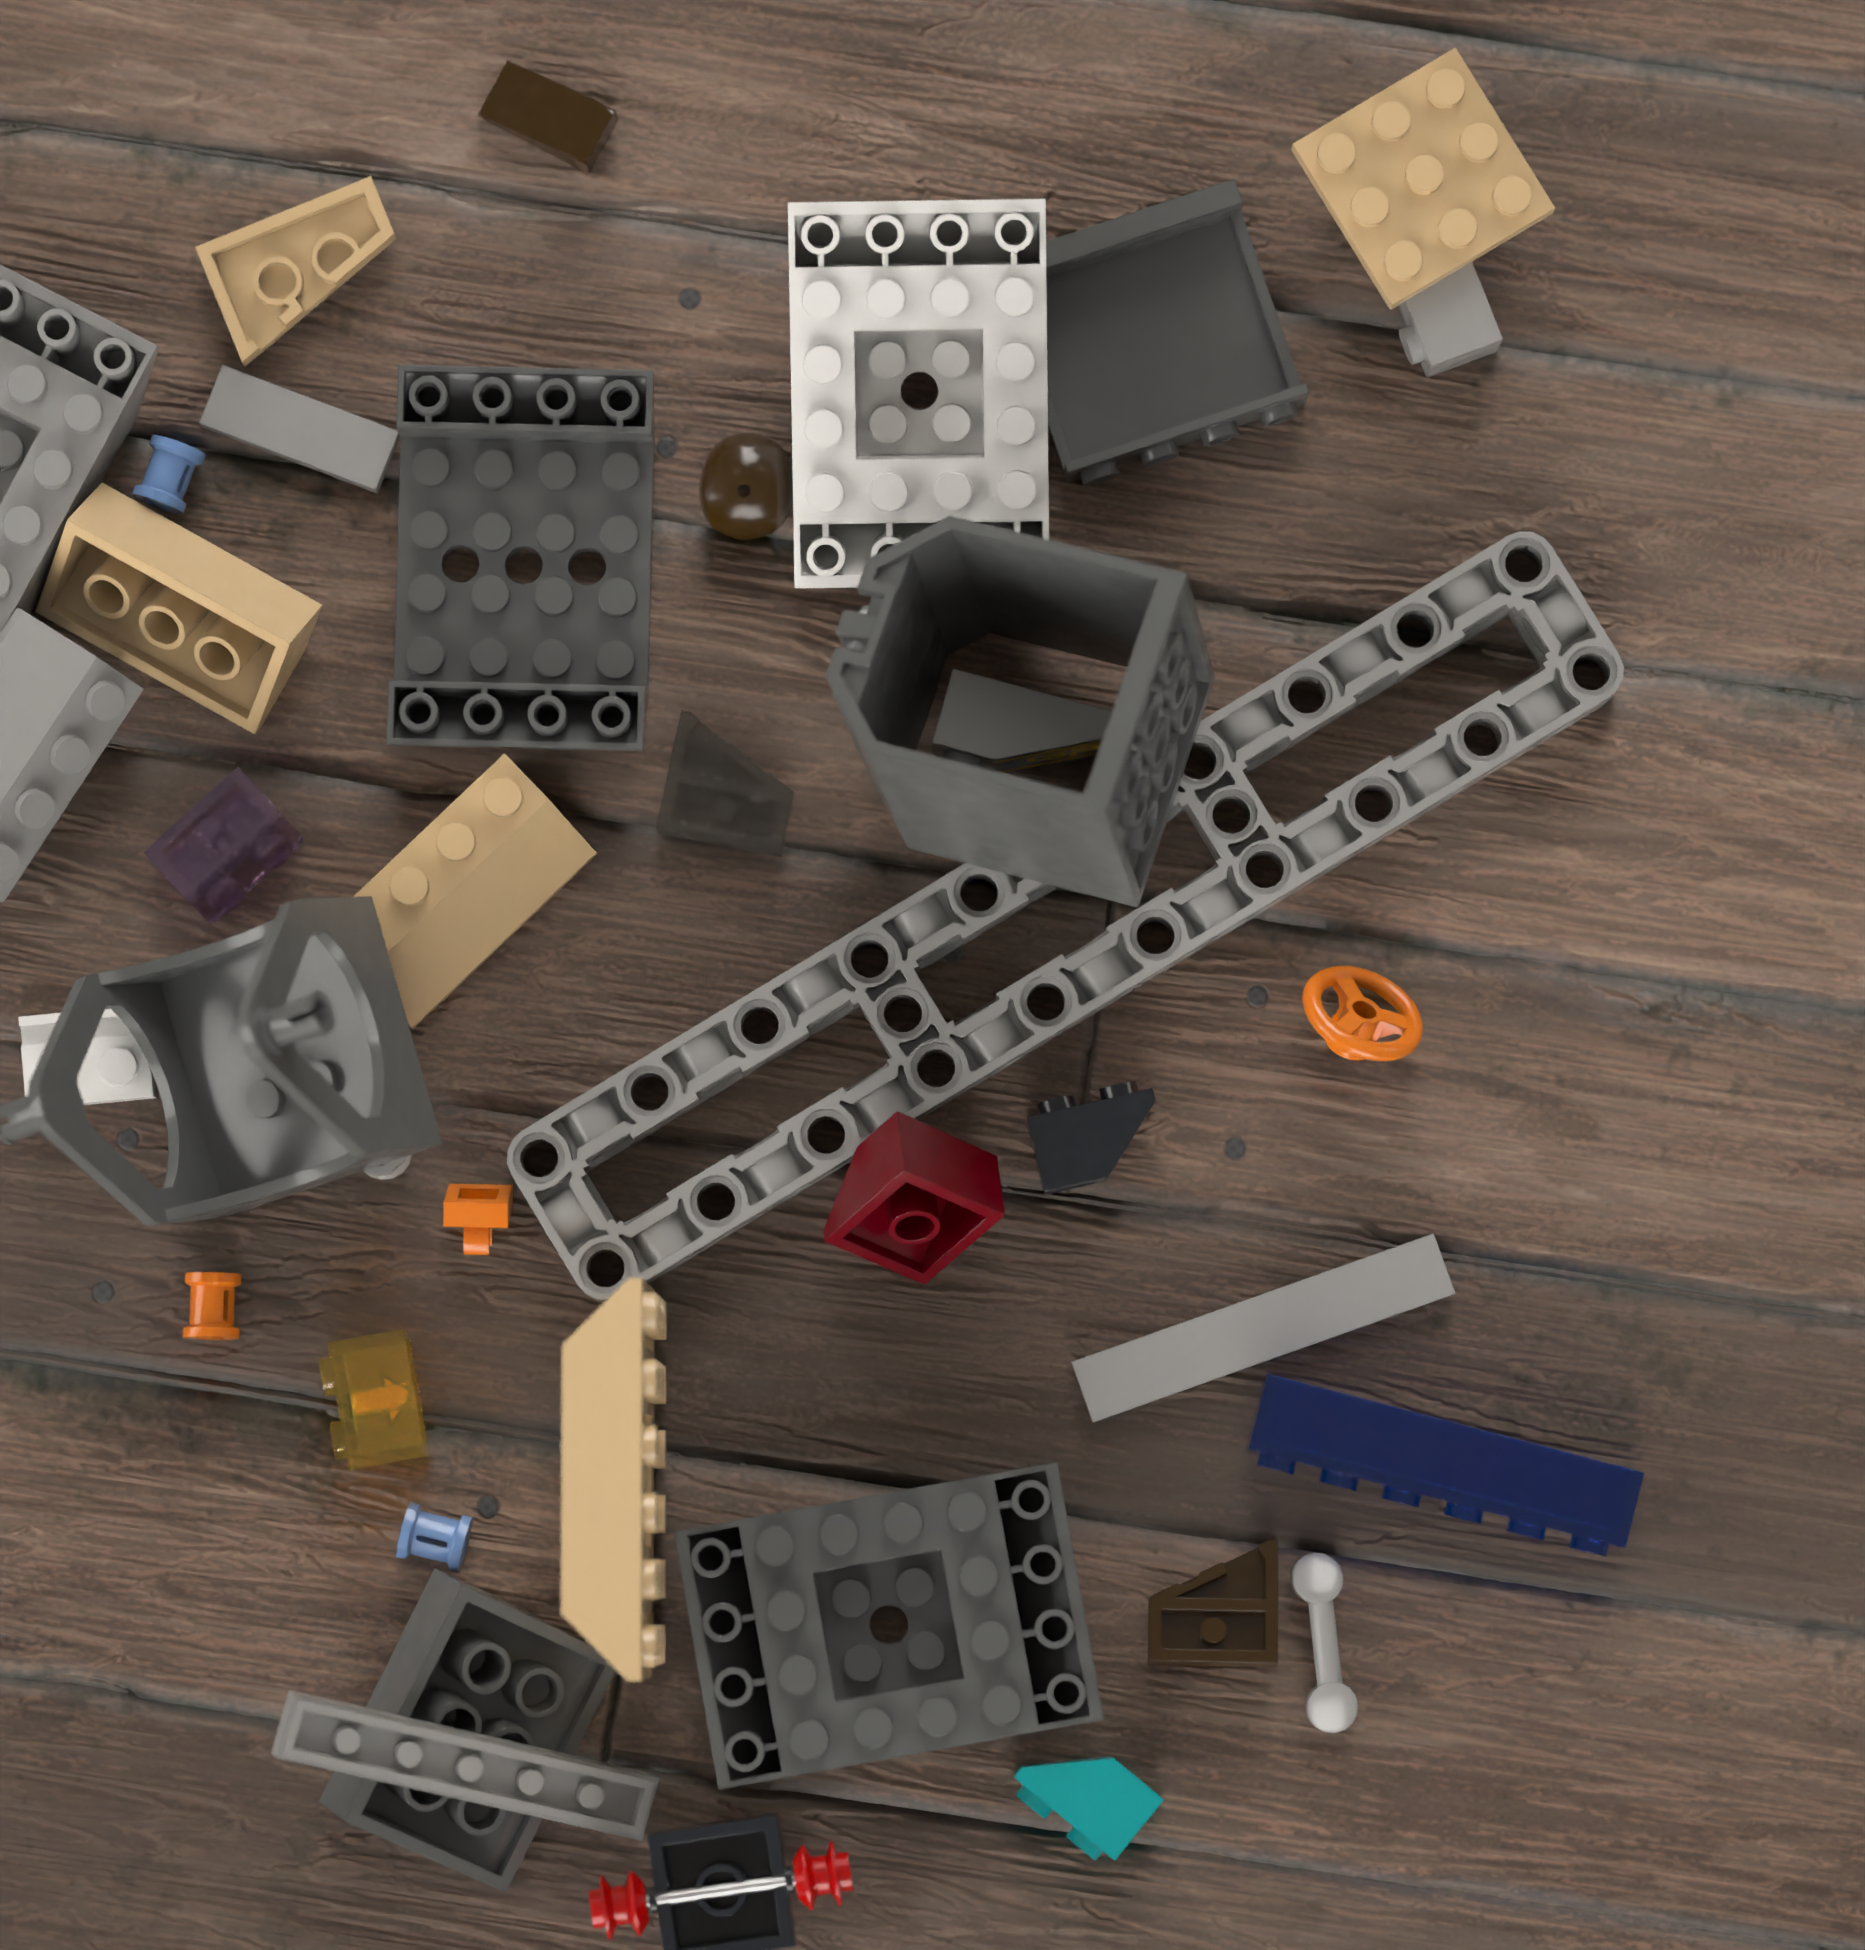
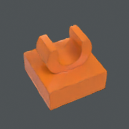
M448 1185L443 1202V1227H464V1254H490V1245L493 1243V1228H508L513 1210V1185Z

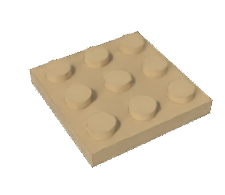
M1456 47L1292 144L1291 148L1390 310L1550 216L1555 210L1550 198Z

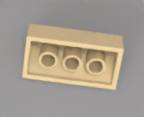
M101 483L67 519L36 613L251 733L256 734L305 652L322 604L110 486Z
M505 753L353 896H372L408 1025L412 1029L597 855V852L554 804Z

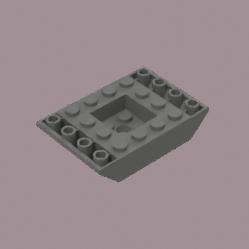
M1057 1462L674 1531L719 1789L1104 1720ZM891 1605L898 1607L907 1617V1633L896 1643H882L871 1633L870 1619L873 1613L882 1606Z

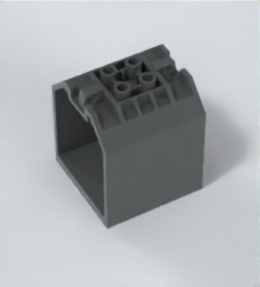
M948 516L868 558L857 590L859 594L872 597L869 606H863L860 612L843 611L836 634L844 649L835 648L825 677L833 691V699L837 702L844 718V724L848 727L858 753L867 768L868 776L907 847L1138 908L1215 680V673L1187 574ZM991 633L1127 667L1084 794L916 751L938 690V681L949 654Z

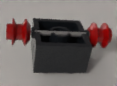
M779 1812L650 1831L647 1834L654 1887H648V1895L644 1881L633 1870H629L625 1885L611 1886L604 1874L600 1875V1888L589 1890V1903L594 1929L606 1927L608 1940H613L617 1926L630 1924L636 1934L642 1936L650 1921V1908L651 1914L658 1913L663 1950H775L795 1947L797 1943L790 1893H794V1886L797 1889L798 1899L809 1910L814 1909L818 1896L831 1894L837 1904L842 1906L841 1892L854 1890L848 1852L835 1853L833 1840L829 1842L826 1854L812 1857L805 1845H800L793 1858L794 1873L791 1871V1866L786 1867Z

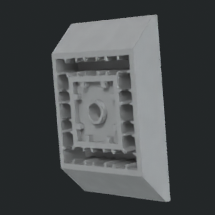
M1 264L0 633L17 607L31 614L43 592L67 519L102 483L138 416L159 351V347L152 342Z

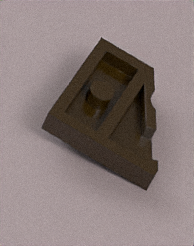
M1267 1540L1259 1544L1256 1549L1224 1564L1221 1562L1200 1572L1197 1577L1182 1584L1172 1585L1149 1596L1147 1665L1277 1667L1278 1540Z

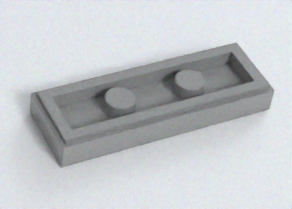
M224 365L220 369L199 422L201 427L377 494L400 439L397 430Z

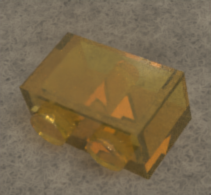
M399 1329L327 1342L329 1357L319 1359V1366L325 1396L336 1395L340 1421L330 1422L331 1439L336 1460L347 1459L349 1470L358 1471L430 1458L409 1331Z

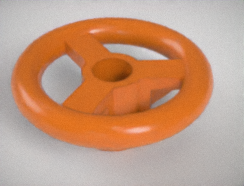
M1332 966L1316 972L1304 986L1302 1004L1310 1024L1324 1038L1327 1046L1334 1053L1345 1059L1353 1061L1364 1059L1381 1062L1393 1061L1412 1053L1421 1041L1423 1022L1417 1006L1405 991L1380 974L1360 967ZM1331 986L1338 994L1339 1008L1332 1018L1326 1013L1321 1000L1324 990ZM1358 987L1379 995L1391 1004L1398 1013L1381 1009L1375 1002L1365 998ZM1392 1034L1402 1035L1394 1041L1377 1042L1379 1038Z

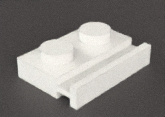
M105 1009L78 1074V1088L84 1100V1105L157 1098L154 1076L137 1041L112 1009ZM60 1013L18 1017L19 1027H21V1055L25 1096L28 1095L29 1081Z

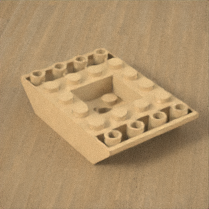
M628 1278L562 1344L561 1615L627 1681H643L654 1676V1667L666 1662V1625L654 1624V1600L666 1598V1559H654V1534H666V1495L654 1493V1469H666L667 1438L666 1430H657V1426H654L655 1404H666L667 1399L666 1366H663V1364H660V1361L655 1359V1340H666L667 1303L655 1293V1289L643 1278Z

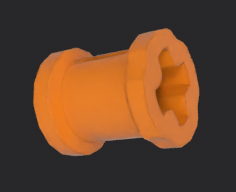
M224 1272L185 1273V1283L190 1286L189 1325L183 1327L182 1338L205 1340L240 1339V1328L234 1326L235 1287L241 1285L242 1275Z

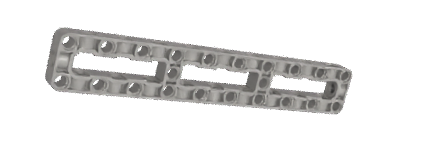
M1519 531L1508 535L1201 720L1191 749L1206 751L1213 759L1214 772L1203 779H1192L1183 773L1167 820L1168 822L1181 813L1186 812L1215 859V864L1197 878L1176 890L1170 888L1107 926L1101 935L1066 956L1061 954L998 992L992 1001L974 1013L955 1023L953 1020L946 1023L916 973L1059 888L964 863L522 1130L513 1138L507 1150V1164L510 1173L575 1282L586 1295L597 1301L605 1302L628 1278H643L650 1284L851 1162L857 1146L896 1111L919 1121L1601 708L1616 693L1623 680L1624 665L1621 657L1547 540L1533 532ZM1516 553L1530 556L1538 568L1537 578L1529 582L1514 580L1507 573L1505 559ZM1509 616L1539 664L1540 668L1502 693L1500 690L1494 692L1436 727L1428 737L1394 758L1388 756L1327 793L1315 806L1285 824L1282 822L1274 823L1245 776L1247 773ZM1408 618L1422 621L1429 629L1430 642L1419 648L1405 645L1398 637L1397 624ZM1582 660L1598 664L1605 676L1603 687L1597 690H1586L1580 687L1573 677V665ZM1300 683L1310 684L1320 692L1322 707L1313 713H1301L1290 705L1288 691ZM1472 726H1484L1490 729L1497 740L1496 751L1487 756H1478L1472 753L1464 742L1465 730ZM1365 791L1378 792L1387 800L1389 815L1384 820L1369 822L1357 813L1355 798ZM1229 802L1241 806L1248 818L1247 826L1235 834L1219 830L1212 818L1213 810L1218 805ZM1258 856L1271 858L1280 868L1281 880L1275 886L1260 888L1248 879L1246 864ZM978 879L991 883L998 895L995 904L985 911H973L967 908L962 902L960 893L968 882ZM1159 922L1170 930L1173 938L1172 946L1161 954H1150L1144 951L1138 944V929L1146 923ZM866 945H875L881 948L888 957V965L885 971L873 978L859 975L851 964L854 953L860 947ZM1040 988H1051L1062 997L1064 1009L1055 1019L1049 1021L1035 1018L1028 1009L1027 1000L1029 995ZM899 999H908L914 1002L920 1008L922 1014L919 1025L908 1032H897L891 1029L884 1018L887 1007ZM860 1008L890 1057L883 1067L846 1089L841 1087L778 1125L774 1133L749 1149L734 1156L733 1154L727 1156L666 1193V1198L645 1212L626 1222L622 1220L618 1223L616 1222L587 1172ZM767 1011L778 1020V1032L770 1042L755 1044L748 1041L743 1035V1023L751 1013ZM933 1053L947 1056L953 1062L955 1068L952 1080L941 1087H931L925 1084L917 1072L921 1060ZM647 1077H658L664 1080L669 1088L665 1104L653 1111L639 1108L633 1100V1091L637 1083ZM824 1119L838 1122L845 1131L843 1145L837 1151L830 1154L815 1151L808 1141L811 1127ZM538 1143H548L554 1146L558 1153V1164L555 1170L544 1177H533L526 1172L524 1167V1156L527 1150ZM712 1186H724L730 1189L735 1197V1206L732 1213L719 1221L705 1218L699 1209V1199L702 1193ZM604 1252L618 1254L625 1265L622 1279L611 1287L595 1285L589 1274L592 1260L598 1254Z

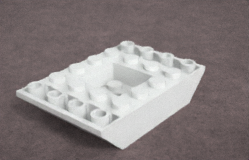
M1046 199L788 202L795 588L858 587L868 558L948 516L1049 540ZM915 372L929 374L938 385L937 398L931 405L925 408L911 407L901 396L902 382L907 376Z

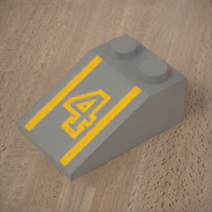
M953 668L932 742V756L1003 774L1096 757L1112 712Z

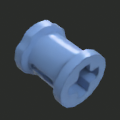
M152 435L149 443L154 449L141 485H135L131 496L164 511L183 515L187 505L183 498L196 465H203L206 455L200 450L182 442L159 435Z
M410 1502L402 1523L396 1557L406 1560L410 1555L447 1563L449 1571L459 1573L468 1548L473 1517L463 1515L459 1520L424 1512L421 1510L420 1504Z

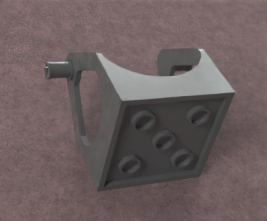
M372 896L296 899L281 905L275 919L232 937L161 959L115 970L91 973L76 979L29 1081L28 1095L7 1103H0V1120L9 1118L10 1123L0 1126L1 1142L11 1145L20 1139L42 1132L48 1140L144 1225L148 1226L228 1217L442 1144ZM105 1009H112L137 1041L150 1066L160 1093L168 1133V1168L165 1183L161 1189H157L93 1129L86 1116L84 1100L78 1088L77 1079Z

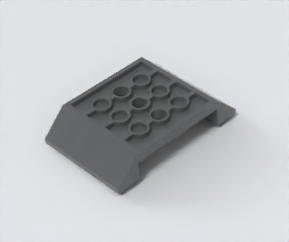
M398 365L396 428L401 437L394 675L393 681H388L387 746L644 751L649 693L655 467L653 370ZM455 550H469L476 554L479 559L478 572L469 581L454 582L444 574L445 560ZM520 551H532L543 562L541 574L531 583L520 584L514 582L507 574L508 561L514 554ZM584 552H594L601 556L606 563L604 576L600 581L592 585L579 584L570 575L572 561L576 556Z

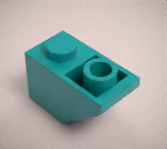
M1112 1756L1021 1765L1013 1774V1777L1023 1785L1015 1795L1044 1819L1053 1810L1073 1826L1066 1837L1095 1861L1102 1852H1105L1115 1861L1164 1800Z

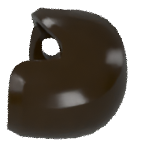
M744 432L729 436L714 445L704 463L699 483L700 505L705 519L713 529L733 538L748 540L772 534L784 524L793 503V479L788 456L778 443L762 434ZM745 484L749 486L750 494L748 496L739 494L738 488L740 485Z

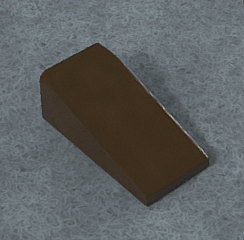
M508 60L478 113V117L587 174L592 170L618 122L616 110Z

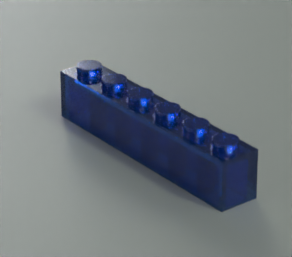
M1271 1374L1264 1375L1245 1449L1259 1454L1256 1464L1259 1467L1294 1475L1296 1464L1321 1470L1319 1482L1356 1491L1359 1480L1384 1486L1381 1498L1388 1501L1419 1508L1421 1496L1446 1503L1444 1511L1446 1516L1481 1524L1484 1513L1509 1519L1507 1532L1544 1541L1546 1530L1571 1536L1569 1548L1602 1557H1607L1609 1546L1626 1548L1644 1472Z

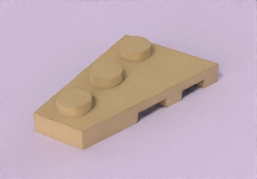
M369 176L195 248L240 359L246 367L397 238L372 177Z

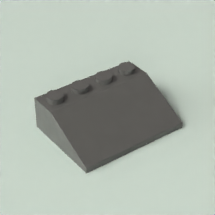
M434 1568L366 1708L575 1755L616 1669L589 1642L486 1591ZM333 1771L319 1799L321 1804L345 1822L505 1893L543 1818L336 1771Z

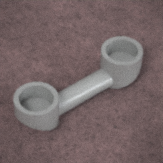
M1314 1552L1300 1557L1293 1565L1290 1574L1293 1591L1300 1599L1308 1603L1317 1685L1307 1695L1305 1712L1308 1720L1315 1728L1326 1733H1338L1347 1729L1354 1722L1358 1713L1356 1695L1348 1686L1343 1684L1333 1601L1343 1587L1344 1575L1340 1565L1334 1558L1324 1553Z

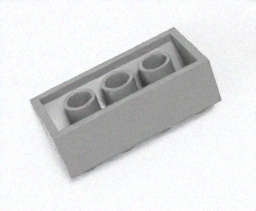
M18 607L0 633V902L4 903L144 690L89 651Z

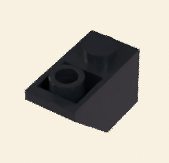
M1128 1081L1099 1089L1101 1100L1076 1106L1074 1095L1037 1103L1039 1114L1027 1117L1026 1122L1043 1195H1051L1106 1182L1156 1101L1153 1088L1138 1091L1136 1081Z

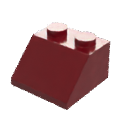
M896 1111L857 1146L823 1230L824 1241L925 1285L1005 1216L998 1158L992 1153Z

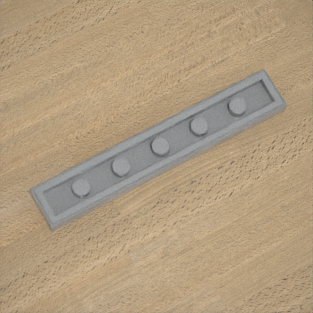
M1433 1233L1072 1361L1071 1364L1091 1421L1094 1423L1456 1293Z
M292 1690L288 1691L271 1752L276 1758L641 1841L659 1782V1778L652 1773Z

